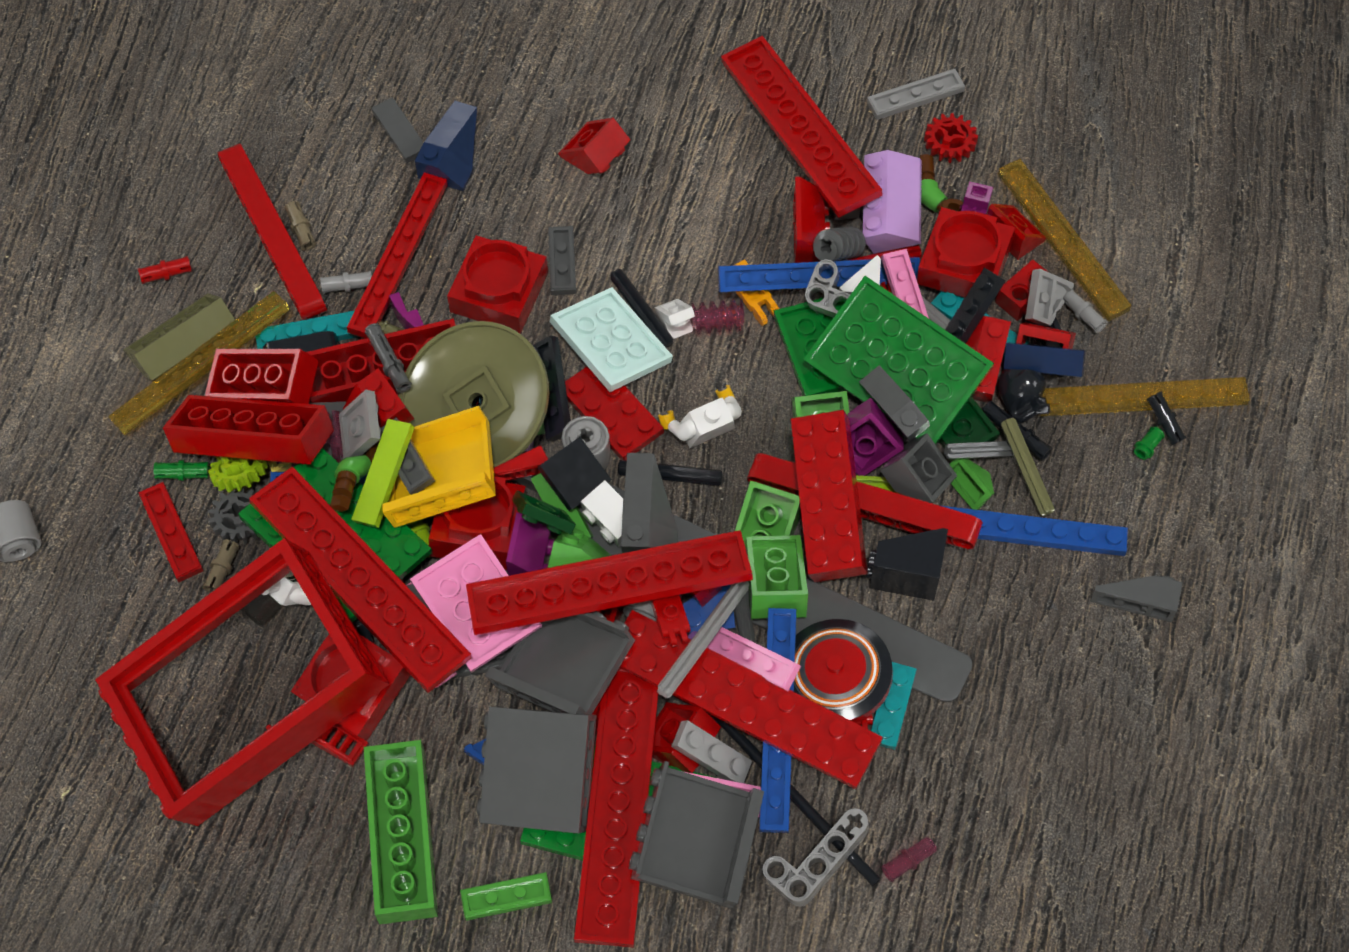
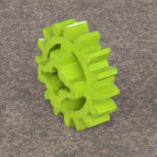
M217 456L218 462L210 464L211 469L208 470L213 486L218 487L219 491L226 488L227 492L230 493L233 489L237 488L239 492L243 486L250 488L252 487L251 484L259 482V476L266 475L265 469L268 468V465L264 460Z

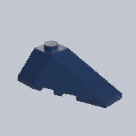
M458 101L452 103L424 141L415 159L419 179H421L425 172L447 179V187L464 191L473 173L474 140L477 123L476 106Z

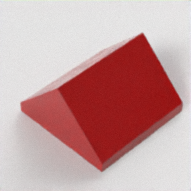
M992 203L989 206L987 215L998 217L997 222L1015 227L1013 242L1009 252L1017 260L1047 239L1014 205Z

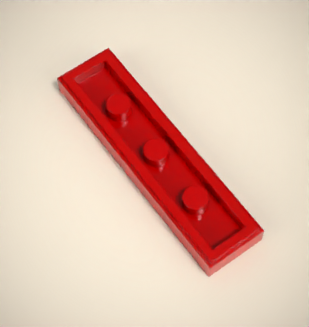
M164 482L138 492L178 583L204 572Z

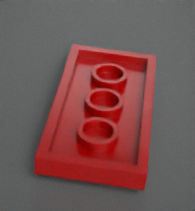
M588 366L565 381L568 402L581 416L595 417L604 423L610 437V448L621 460H627V453H637L664 434L663 426L625 385L609 392Z

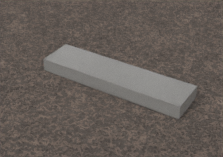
M952 69L867 97V104L876 120L964 92L965 85L956 69Z

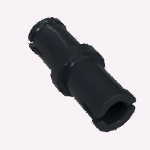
M1162 391L1147 398L1158 418L1156 422L1158 426H1162L1171 446L1186 439V435H1184L1175 418L1177 415L1175 411H1171Z

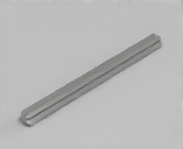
M748 581L731 585L659 683L657 689L659 695L665 698L672 696L749 590Z

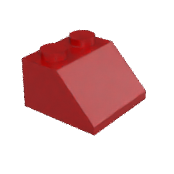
M614 117L588 121L561 149L558 155L587 174H601L609 169L611 166L610 162L615 157L620 156L625 151V146L630 141V138Z
M379 368L356 383L343 407L344 410L364 390L375 391L380 428L386 425L387 419L393 420L397 418L405 423L414 420L412 414Z
M666 702L656 718L652 758L661 763L667 761L670 766L677 767L684 772L693 773L700 764L671 747L681 721L688 720L715 738L721 726L701 707Z

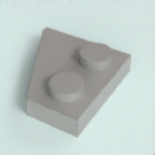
M1042 269L1033 270L1025 319L1041 326H1051L1057 311L1061 309L1065 302L1062 298L1067 291L1073 289L1074 283Z

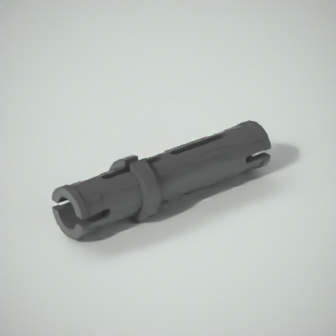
M378 323L370 324L365 328V334L383 364L384 374L391 379L397 393L408 391L412 383L403 370L404 364L400 359H397L381 326Z

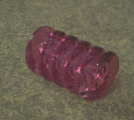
M742 298L740 299L739 306H737L734 299L730 300L728 307L724 300H720L718 308L714 301H710L708 309L704 302L699 303L697 310L694 303H691L695 317L691 318L692 326L698 335H701L703 327L706 328L708 334H711L713 326L716 327L718 333H721L723 325H726L728 332H731L733 324H736L738 331H742L744 323Z

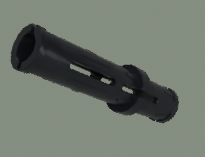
M991 400L982 409L986 416L1000 429H1002L1001 423L1003 421L1013 418ZM1017 421L1029 451L1039 460L1044 461L1053 448L1035 435V431L1032 429L1028 430Z

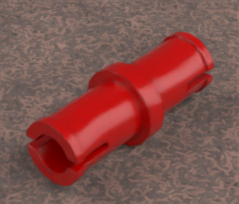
M188 256L167 262L161 260L160 264L138 268L142 284L163 278L169 280L170 276L192 272Z

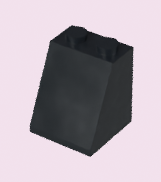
M941 528L878 541L877 550H871L868 574H866V578L871 579L870 589L934 601L940 579L948 529Z

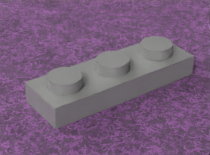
M688 720L681 721L671 746L724 780L744 783L752 760Z

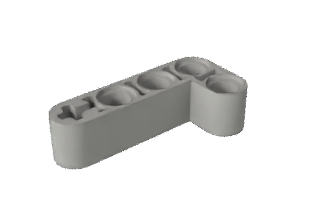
M825 259L817 263L807 286L805 297L810 309L834 318L838 313L835 305L839 301L846 302L851 294L836 289L839 281V272L837 265L831 260ZM825 269L834 271L832 277L828 279L822 278L820 274ZM820 292L824 294V298L820 302H813L811 300L814 293Z
M856 808L845 812L797 869L780 856L769 857L763 864V874L767 883L791 904L799 907L807 905L869 832L867 815L864 811ZM860 820L861 828L859 829L855 826L850 831V821L857 822ZM848 832L850 834V839H852L851 841L846 836ZM836 840L842 841L845 844L844 849L838 853L832 852L829 849V845ZM814 863H823L826 866L825 871L820 875L812 874L810 868ZM773 866H781L785 869L784 874L780 878L769 876V871ZM800 884L807 888L804 896L794 897L791 894V890L795 885Z

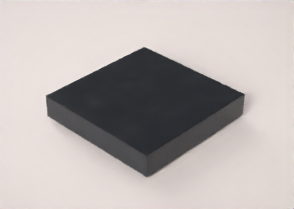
M578 437L537 467L568 511L578 506L604 480L607 483L612 480L581 437Z

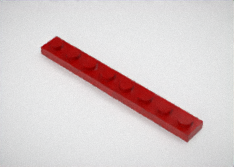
M423 173L347 326L348 333L368 338L365 334V328L373 323L379 324L391 302L389 295L395 293L447 187V179Z

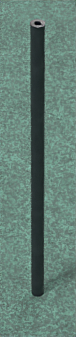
M712 716L762 769L763 754L739 729ZM791 784L790 800L826 836L832 829V826ZM836 840L832 842L839 852L845 847L842 841ZM855 851L849 855L847 860L871 886L879 882L881 878Z

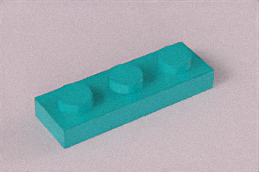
M892 662V685L887 698L876 710L871 731L883 737L880 746L895 750L917 669Z

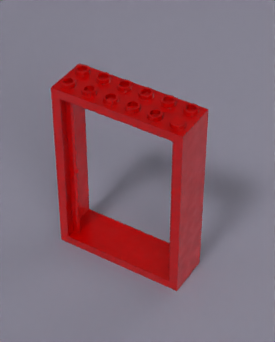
M283 538L95 679L100 688L98 690L100 697L109 704L112 710L110 715L113 721L124 732V742L133 749L137 757L135 758L137 766L146 773L149 779L148 786L150 790L159 797L162 803L160 808L163 814L168 819L199 826L389 685L311 554L286 538ZM292 572L350 669L275 725H267V731L185 791L131 691Z

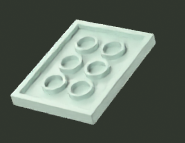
M613 287L550 316L549 322L609 392L649 374L672 361L673 355Z

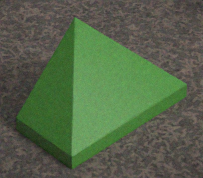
M954 459L949 465L957 474V477L951 482V485L972 509L979 510L994 494L991 475L969 459Z

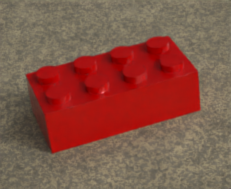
M216 349L205 396L309 404L318 360L301 349Z

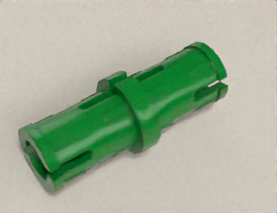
M179 460L173 463H154L155 479H178L179 481H185L191 478L209 479L210 476L208 473L210 469L209 462H185V460Z

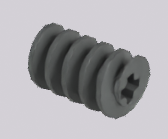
M853 226L823 230L817 234L813 242V251L819 260L836 261L856 258L862 255L866 247V240L862 231Z

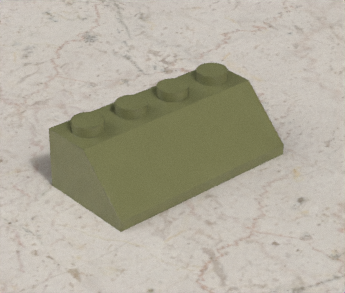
M207 293L124 348L123 351L145 378L157 381L164 378L169 373L168 369L174 365L180 366L190 360L189 355L195 351L201 352L211 346V341L216 337H224L233 330L232 326L237 324V321L221 297Z

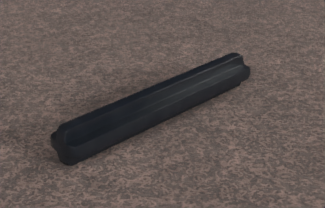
M617 269L610 274L611 281L638 317L666 348L673 344V337L623 270Z
M619 460V475L626 476L627 460ZM657 463L662 480L716 486L722 483L723 474L721 470Z

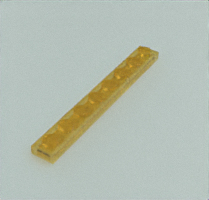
M1018 159L999 168V176L1106 319L1111 321L1129 312L1132 305L1023 161Z
M271 292L108 416L109 419L125 436L209 372L212 368L216 349H240L249 340L288 312L290 307L287 302L276 292Z
M1245 377L1045 388L1042 397H1045L1046 403L1050 405V413L1040 414V416L1153 410L1147 398L1161 391L1170 409L1248 405L1250 398Z

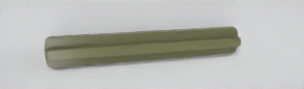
M1006 419L1001 423V427L1039 514L1042 517L1048 516L1055 511L1053 503L1016 419Z

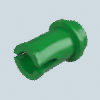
M1150 427L1143 439L1135 443V455L1142 460L1151 458L1154 455L1153 450L1164 439V432L1158 427Z

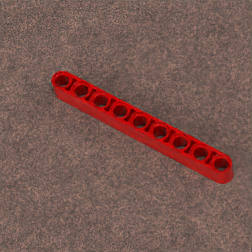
M239 143L217 152L223 169L302 320H307L326 312L327 308L321 294L242 145Z
M762 453L755 455L747 476L749 482L756 481L799 495L796 463ZM857 481L861 518L914 534L945 528L948 529L947 544L964 549H974L983 524L979 518Z

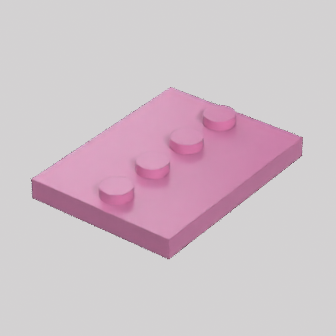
M481 534L410 578L411 583L428 609L471 653L472 658L465 663L471 673L542 627V624L539 622L474 635L466 584L509 576Z

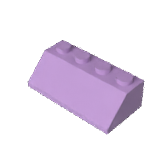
M890 150L865 155L864 167L882 188L883 196L863 205V235L865 236L866 244L873 254L921 244V159Z

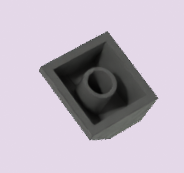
M927 433L912 440L910 443H906L904 450L892 457L880 469L895 492L929 503H933L957 477V474Z

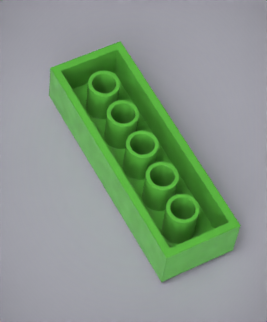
M421 740L364 747L376 919L380 925L438 917L426 761Z

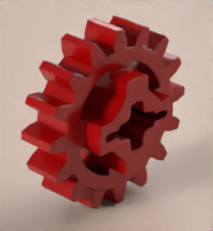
M951 113L950 117L946 118L944 114H941L940 120L934 117L932 124H927L924 141H926L925 148L931 149V156L938 154L939 161L945 157L948 163L952 162V158H956L958 162H961L962 156L969 158L970 153L975 151L978 141L977 128L971 127V120L964 122L963 115L955 118L954 113Z

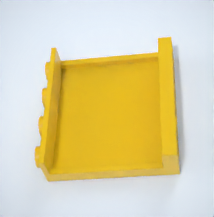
M480 406L415 426L411 440L435 482L422 491L411 495L398 475L389 502L382 504L383 514L392 526L396 528L496 496L490 423Z

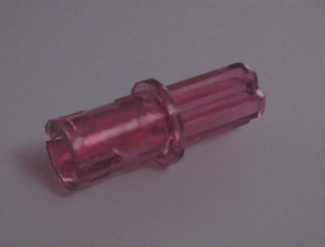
M926 837L908 850L902 849V854L881 866L882 871L887 879L893 882L911 868L913 870L917 869V864L937 851V847L932 839Z

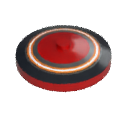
M829 619L814 623L796 635L795 663L801 667L794 679L795 693L854 723L867 718L883 704L892 685L893 668L891 656L885 643L874 631L855 621Z

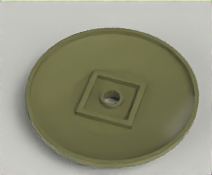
M473 321L446 329L428 341L415 355L405 372L412 383L411 388L404 393H399L400 399L414 417V420L409 422L414 427L473 408L472 402L474 398L482 396L483 403L480 408L490 423L494 468L521 455L535 439L544 422L548 408L549 381L545 365L539 353L520 333L502 324Z

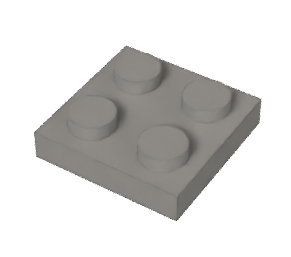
M364 390L339 413L343 459L345 457L363 455L380 440L381 428L378 423V404L376 403L375 391Z

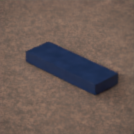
M1007 342L1004 369H1028L1039 373L1083 377L1086 350Z

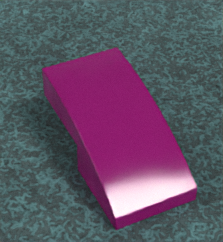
M969 181L961 211H976L986 214L993 187Z
M399 292L389 295L393 312L404 329L424 325L417 309L407 312Z

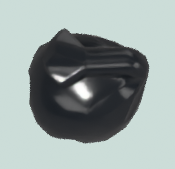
M1005 369L1002 371L998 379V391L1010 416L1019 423H1023L1036 415L1050 413V405L1046 403V398L1042 397L1046 383L1041 373L1028 369Z

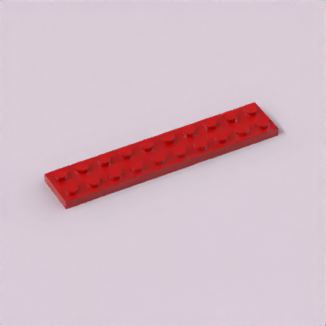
M763 35L721 56L723 65L811 182L816 186L838 218L883 196L882 188Z
M293 466L249 498L250 504L282 538L288 539L311 554L334 594L427 693L472 658L471 653Z
M741 530L469 583L466 584L474 635L751 581L753 580V574Z
M631 610L624 624L629 627L628 631L635 639V642L619 668L658 687L691 639L688 638V643L682 644L679 635H676L677 646L671 647L668 637L662 638L656 621ZM709 648L704 650L672 694L693 706L701 707L706 713L857 790L883 740L882 736L791 690L786 691L767 681L762 675Z
M621 668L616 672L600 702L574 942L634 948L640 881L630 879L632 869L628 867L633 851H638L640 841H636L638 828L641 823L645 824L647 813L643 812V808L650 788L659 694L657 692L658 687Z

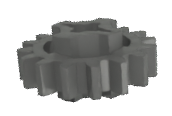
M242 487L241 491L235 493L232 490L227 496L220 493L221 500L212 501L215 509L208 510L211 518L208 521L216 537L220 535L222 541L231 538V541L236 543L238 539H242L244 543H247V537L250 535L254 539L257 538V535L239 516L237 517L238 513L250 504L249 498L255 494L254 490L251 489L246 493Z

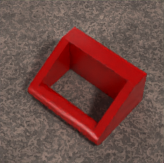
M1025 322L1020 324L1016 343L1025 344L1029 336L1063 343V348L1072 349L1076 333Z

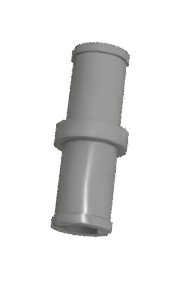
M371 271L354 274L343 272V275L320 277L322 294L341 290L351 292L350 289L365 288L372 277Z
M1073 289L1065 293L1062 299L1075 313L1074 316L1078 320H1083L1095 333L1101 332L1106 327L1108 321L1093 309V304L1089 301L1085 302Z

